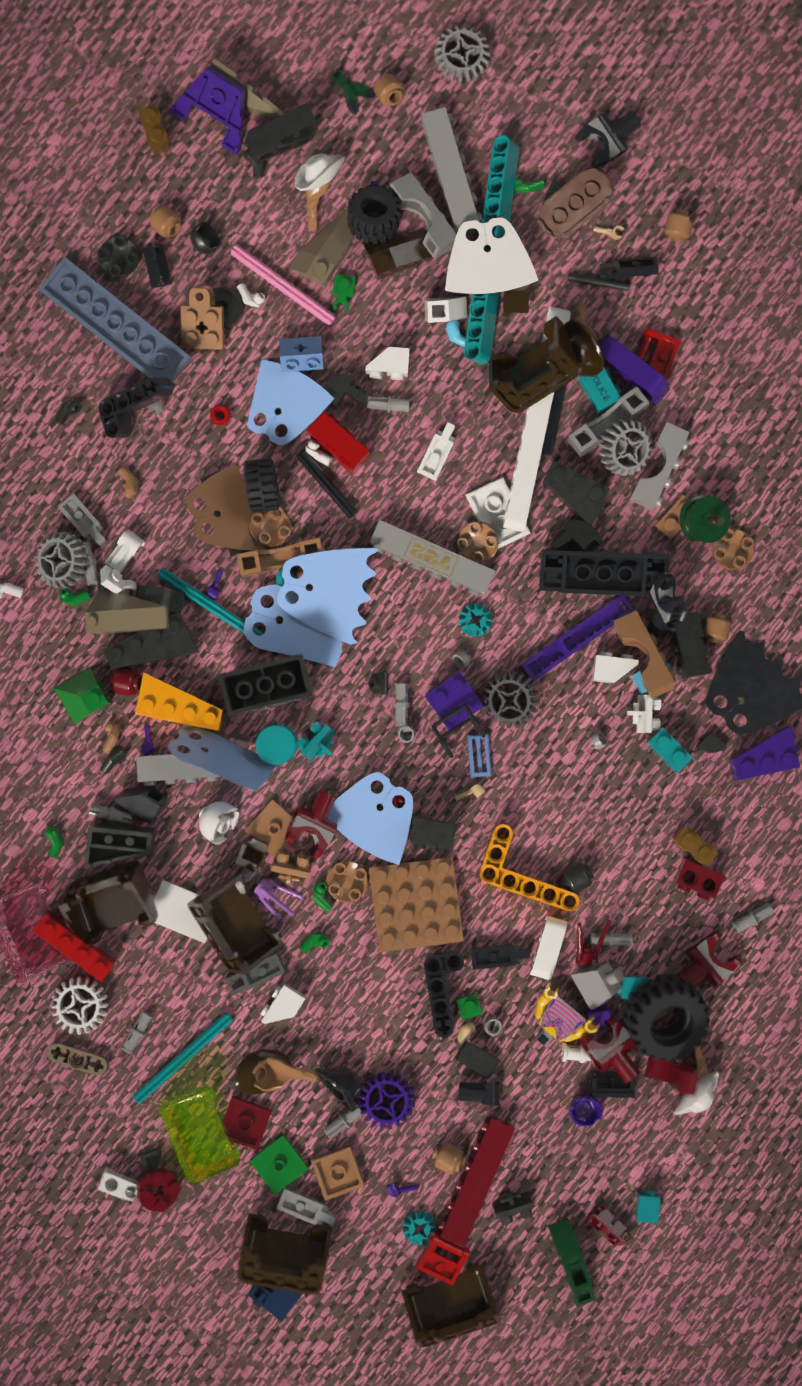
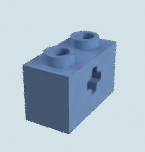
M321 336L279 339L282 372L324 369Z

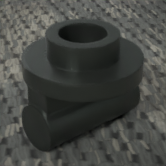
M374 673L371 676L368 686L373 694H388V673Z

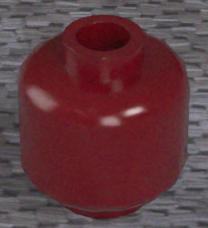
M119 668L115 671L114 675H111L110 686L113 687L117 695L134 696L140 691L143 677L136 669Z

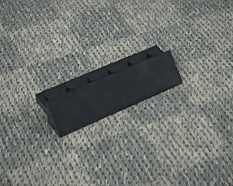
M542 549L539 567V591L628 596L649 595L655 580L663 574H668L669 555Z

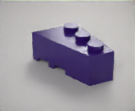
M787 726L730 759L733 781L799 768L800 763L792 727Z

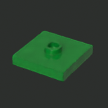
M284 1134L249 1161L275 1195L309 1169L308 1165Z

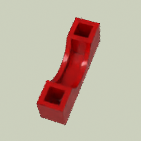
M49 910L46 911L33 929L35 934L100 982L103 981L115 965L116 960L99 947H94L82 940L68 928L64 921Z

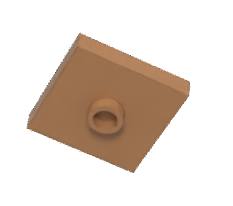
M272 799L245 832L249 836L252 835L267 842L269 845L266 851L276 858L279 850L284 851L289 845L284 842L292 816Z
M351 1144L311 1159L325 1201L365 1186Z

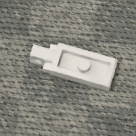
M447 422L444 431L438 430L437 434L434 435L417 473L434 481L437 480L454 445L455 438L451 435L455 425Z

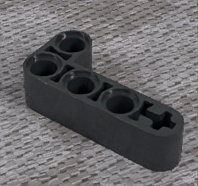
M150 377L103 399L99 404V413L105 434L110 438H128L132 433L129 414L172 395L174 390L172 380L163 377Z
M458 951L430 954L424 960L434 1029L440 1038H448L454 1031L444 973L455 972L463 967L464 959ZM453 955L460 958V963L457 966H451L448 963V959ZM431 959H436L439 962V967L435 970H431L427 966L428 961ZM434 980H439L443 983L442 988L438 991L431 988V983ZM438 1001H443L446 1004V1009L442 1012L436 1011L434 1008ZM435 1017L445 1018L446 1026H450L447 1028V1032L443 1033L442 1029H438L441 1027V1020Z

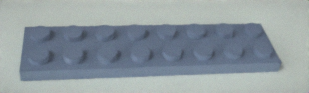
M66 257L61 260L38 288L40 292L148 378L163 377L169 378L173 382L192 359L187 353Z

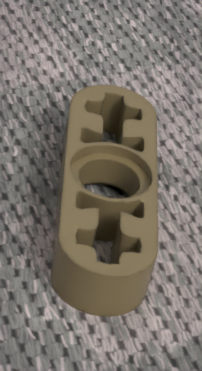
M57 1042L52 1044L47 1052L48 1058L52 1062L93 1075H102L108 1068V1061L104 1056ZM57 1047H60V1052L65 1054L68 1053V1050H71V1053L68 1056V1062L64 1061L66 1056L60 1055L58 1058H56L55 1053H53L52 1050H56ZM81 1053L84 1057L83 1063L80 1065L75 1064L72 1060L73 1054ZM88 1056L92 1057L90 1059L91 1062L95 1063L101 1060V1065H104V1068H100L97 1071L92 1064H89L88 1068L84 1066L88 1061Z

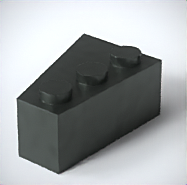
M698 611L686 613L681 625L674 630H669L670 634H674L675 642H672V650L674 655L677 654L679 663H676V671L678 675H681L682 679L713 673L712 667H708L706 656H708V650L704 647V634Z

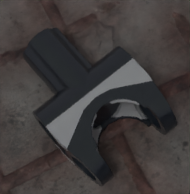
M632 111L614 123L604 113L582 128L575 136V140L577 143L582 142L586 138L601 141L603 150L591 163L594 168H599L628 151L629 147L623 139L641 128L638 117Z
M672 574L659 576L649 593L655 610L649 623L648 631L656 637L664 636L667 630L678 628L683 621L687 609L684 597H675L676 581Z

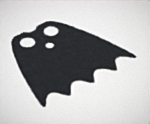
M739 631L716 670L706 697L708 709L715 715L724 717L727 727L735 734L754 732L802 709V694L799 690L801 677H785L781 671L783 661L766 660L763 655L764 643L748 644L745 640L744 631ZM721 695L727 699L726 707L718 708L715 706L714 699L716 696ZM739 697H742L744 699L743 704H739L737 702V699ZM736 714H743L746 717L747 722L744 726L739 727L735 725L733 718Z

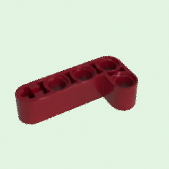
M651 1056L648 1057L645 1077L667 1082L678 1093L696 1096L700 1073L687 1062H675L673 1059L671 1061H663L662 1058L655 1060Z

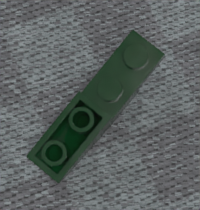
M568 1218L549 1224L548 1228L576 1307L578 1308L597 1300L589 1272Z

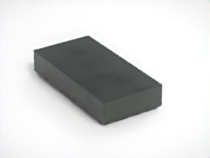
M467 1040L463 1042L454 1057L460 1063L489 1079L501 1061Z

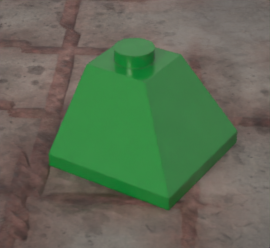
M91 667L54 688L75 725L111 704Z

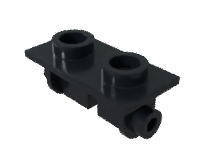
M156 242L148 243V247L143 248L151 289L172 285L164 245H156Z

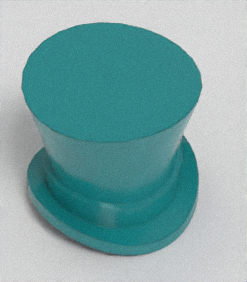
M282 724L270 725L258 735L256 751L259 757L266 763L273 765L284 764L296 754L298 739L294 731L288 726Z

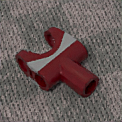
M319 790L310 810L299 805L288 824L284 842L292 845L296 837L306 831L313 837L314 848L312 856L318 859L330 844L337 829V824L327 819L336 798L329 793Z
M717 930L700 940L686 952L693 961V964L678 975L677 978L682 977L694 986L707 978L712 986L715 987L731 975L742 962V957L737 954L728 962L716 959L714 947L722 937V933Z
M610 1016V1019L604 1020L609 1033L607 1044L598 1043L588 1034H584L580 1041L589 1059L599 1071L604 1072L613 1066L624 1083L627 1084L641 1073L628 1056V1053L635 1049L636 1045L627 1030L615 1018Z

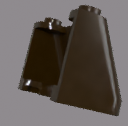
M557 316L545 323L544 334L548 339L517 359H514L509 353L501 352L489 360V390L511 412L520 413L574 380L579 374V364L563 322Z
M138 860L73 881L65 889L57 906L72 931L89 944L98 943L107 929L135 920L138 921L140 926H151L158 917V911L144 869Z
M235 874L187 903V906L224 966L232 973L245 975L283 946L284 943L280 939L282 937L280 932L275 927L271 928L265 925L246 893L249 891L248 880L241 874Z
M248 1213L239 1256L238 1279L247 1284L315 1295L320 1293L324 1282L333 1227L314 1226L309 1236L269 1229L268 1220L264 1216Z
M475 1263L467 1266V1270L463 1273L464 1275L458 1276L453 1286L444 1281L427 1287L418 1286V1283L407 1285L406 1289L401 1291L413 1336L420 1348L432 1346L501 1322L483 1264Z

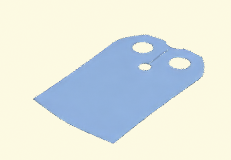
M268 585L255 590L250 602L252 613L249 617H246L243 630L247 639L255 647L290 656L303 654L306 660L332 667L336 666L342 653V641L310 627L282 609L277 601L278 592L282 586ZM289 591L285 595V600L289 604H294L299 599L295 591ZM262 596H272L274 599L273 606L270 608L263 607L260 602ZM278 616L283 617V623L278 624L276 618ZM257 622L263 623L266 627L265 633L261 636L255 635L252 630L253 625Z
M199 727L182 728L178 732L179 738L172 739L168 745L170 752L179 760L253 791H256L266 782L275 765L263 761L257 753ZM190 732L199 733L201 739L194 740L188 734ZM180 745L187 746L190 752L181 753L177 750V747ZM206 747L209 751L204 752L201 750V748Z

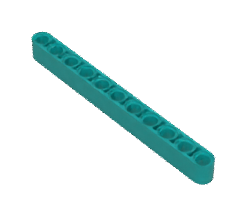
M505 135L498 136L493 143L482 223H487L492 218H505L510 222L519 146ZM501 225L494 226L492 235L495 238H502L505 235L504 227ZM485 245L484 251L490 252L491 247L489 245ZM500 292L472 294L464 355L467 359L479 365L486 364L491 357Z

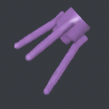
M263 879L254 890V893L258 895L257 898L264 903L277 920H280L281 917L267 901L269 899L273 900L291 916H294L295 913L273 895L276 891L273 887L300 899L303 898V895L277 884L272 879L269 881Z

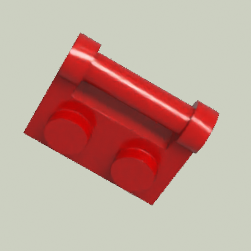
M646 328L637 356L644 361L652 339L657 340L658 343L649 366L667 379L681 341Z
M432 1232L415 1266L417 1269L453 1286L469 1257L470 1249L459 1247L440 1238L439 1234ZM439 1246L458 1255L456 1261L434 1251L435 1247Z

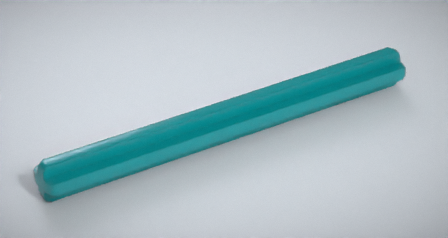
M165 568L159 570L157 574L159 579L179 592L185 593V596L243 633L245 624L243 619ZM252 627L255 635L261 636L264 634L255 627Z
M225 1012L133 1095L134 1100L141 1104L233 1021L232 1016Z

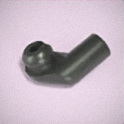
M245 150L243 154L244 159L253 165L252 177L263 178L264 161L255 164L249 150Z
M77 400L62 403L54 422L64 425L67 416L81 411V403Z

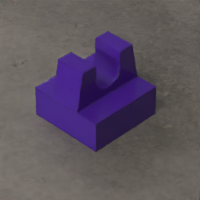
M599 1005L594 1010H590L589 1007L585 1008L587 1018L589 1019L593 1016L594 1020L592 1022H595V1025L600 1024L597 1031L606 1029L604 1020L610 1019L607 1005Z

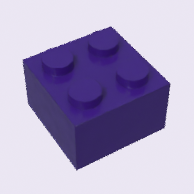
M460 672L425 695V698L440 719L462 705H467L473 714L484 707ZM463 709L443 722V724L449 731L467 719L469 714Z

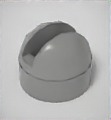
M158 401L147 406V408L151 412L154 409V414L159 416L163 412L165 404L163 401L160 403Z
M464 650L457 652L452 657L454 664L460 669H464L471 662V655H467V651Z
M403 726L398 731V737L402 742L409 743L415 739L416 731L412 726ZM410 731L412 732V735L404 736L403 733Z
M597 731L590 736L589 744L593 743V749H601L607 746V739L601 731Z
M489 1018L484 1022L486 1033L491 1036L500 1033L502 1025L499 1020ZM494 1021L491 1031H489L490 1024Z

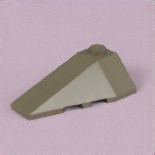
M215 58L213 59L210 67L245 89L244 112L271 120L285 114L263 96L259 98L251 85L240 83L236 78L237 74Z
M348 208L298 252L289 269L326 289L356 238V235L351 234L347 225Z
M112 591L97 593L85 612L86 634L103 635L169 628L168 606L142 600L121 592L118 594Z

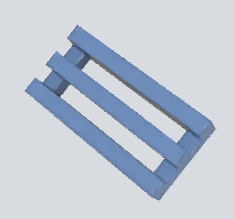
M480 734L467 735L470 777L492 776L488 734H485L484 737L487 772H483L480 739L483 737ZM472 739H476L478 773H474Z

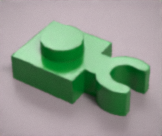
M335 274L332 296H336L338 299L333 303L334 311H337L338 304H344V311L348 312L349 303L347 298L353 299L356 277Z

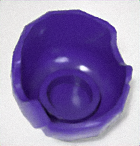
M579 1095L569 1105V1115L573 1122L579 1126H593L596 1121L601 1120L603 1117V1108L599 1100L591 1095ZM585 1104H587L588 1111L581 1115Z

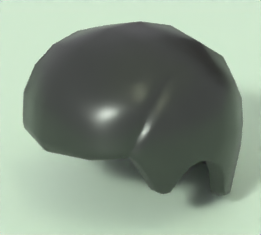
M202 221L192 228L190 232L191 243L201 254H212L221 246L220 237L207 222ZM203 238H207L209 241H211L209 245L204 241Z

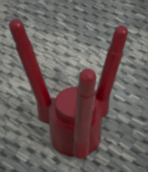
M607 920L594 952L592 947L583 945L582 925L580 922L577 924L576 964L591 966L593 960H598V953L609 930L611 920Z

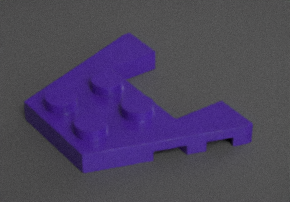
M208 67L169 109V112L186 121L193 105L197 106L228 126L221 145L235 155L241 151L245 89L212 67Z

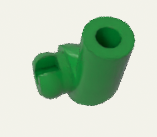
M518 178L515 180L514 191L516 193L535 192L544 189L545 183L541 178L524 183L523 179Z
M62 588L59 591L60 600L73 607L91 599L88 590L78 594L67 588Z
M49 826L45 830V836L48 837L52 845L47 855L58 858L64 844V838L58 828Z
M321 881L316 883L313 888V901L328 913L334 905L326 899L328 887L325 882Z
M311 933L299 946V949L307 954L313 946L326 948L330 944L329 936L324 933Z

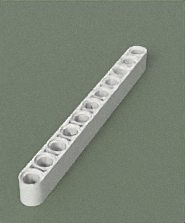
M550 306L546 322L557 316L565 324L570 320L571 311ZM543 334L542 342L548 339L545 334ZM554 392L527 409L503 528L520 532L525 530Z

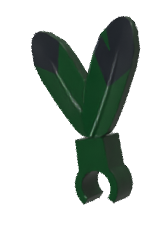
M336 68V72L340 74V77L336 79L330 74V79L343 88L348 110L353 115H357L359 106L355 95L373 98L375 93L367 86L348 82L342 71Z

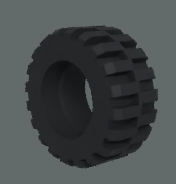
M660 975L655 980L652 978L646 980V984L643 986L640 984L636 988L637 991L631 993L628 998L630 1003L627 1002L624 1008L626 1012L624 1014L625 1027L633 1042L644 1055L651 1056L655 1060L662 1058L663 1061H671V1058L677 1060L683 1058L682 1055L686 1053L687 1055L693 1052L692 1049L698 1048L702 1044L701 1039H705L708 1033L706 1028L710 1027V1012L706 1002L695 986L682 977L678 979L675 975H668V978H666L664 975ZM671 1006L683 1007L679 1020L672 1026L665 1029L650 1028L653 1018L661 1010Z

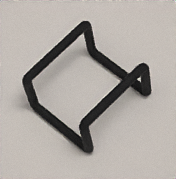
M467 705L460 706L432 725V730L450 758L454 756L444 739L469 722L473 723L481 737H485L480 723ZM465 709L470 718L441 736L436 727Z

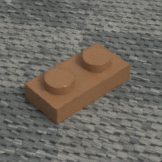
M682 495L655 525L669 540L681 529L679 523L680 511L685 502L689 500L685 495Z

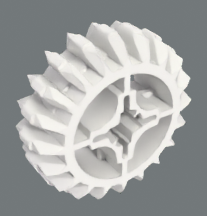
M82 976L77 977V983L73 977L69 979V984L65 981L62 982L63 989L58 987L55 990L59 995L52 996V999L57 1001V1003L50 1005L51 1008H57V1011H54L52 1016H59L55 1021L56 1024L61 1021L64 1023L61 1029L64 1030L67 1026H70L69 1033L71 1034L75 1028L78 1035L82 1034L83 1028L86 1033L90 1032V1026L94 1030L97 1029L98 1025L96 1022L102 1024L104 1020L101 1016H106L108 1013L102 1010V1008L109 1006V1003H102V1000H105L108 996H100L99 994L104 988L101 987L96 990L97 981L89 985V977L85 979L84 983ZM78 989L88 991L93 998H84ZM71 990L73 994L71 996L72 1003L63 1007L65 995ZM78 1000L80 1001V1003H87L86 1005H84V1007L81 1008V1011L79 1010V1008H72L73 1006H75V1004L78 1003ZM96 1004L95 1014L88 1021L87 1008ZM66 1013H75L78 1019H81V1022L71 1020Z

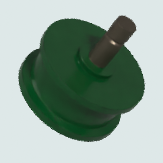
M697 495L687 500L679 516V523L683 533L691 540L705 543L720 540L727 533L731 522L730 511L726 503L718 497Z

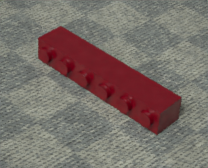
M492 1115L489 1120L485 1119L482 1124L481 1139L477 1138L472 1150L475 1153L472 1159H467L464 1166L465 1176L463 1179L459 1178L455 1190L458 1191L455 1199L450 1198L446 1208L449 1210L446 1218L442 1217L438 1229L441 1230V1238L461 1247H464L515 1131L514 1125Z

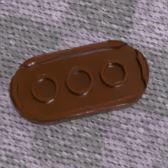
M586 168L575 175L541 205L538 218L541 229L548 236L565 238L597 214L609 203L613 194V184L608 174L598 168Z

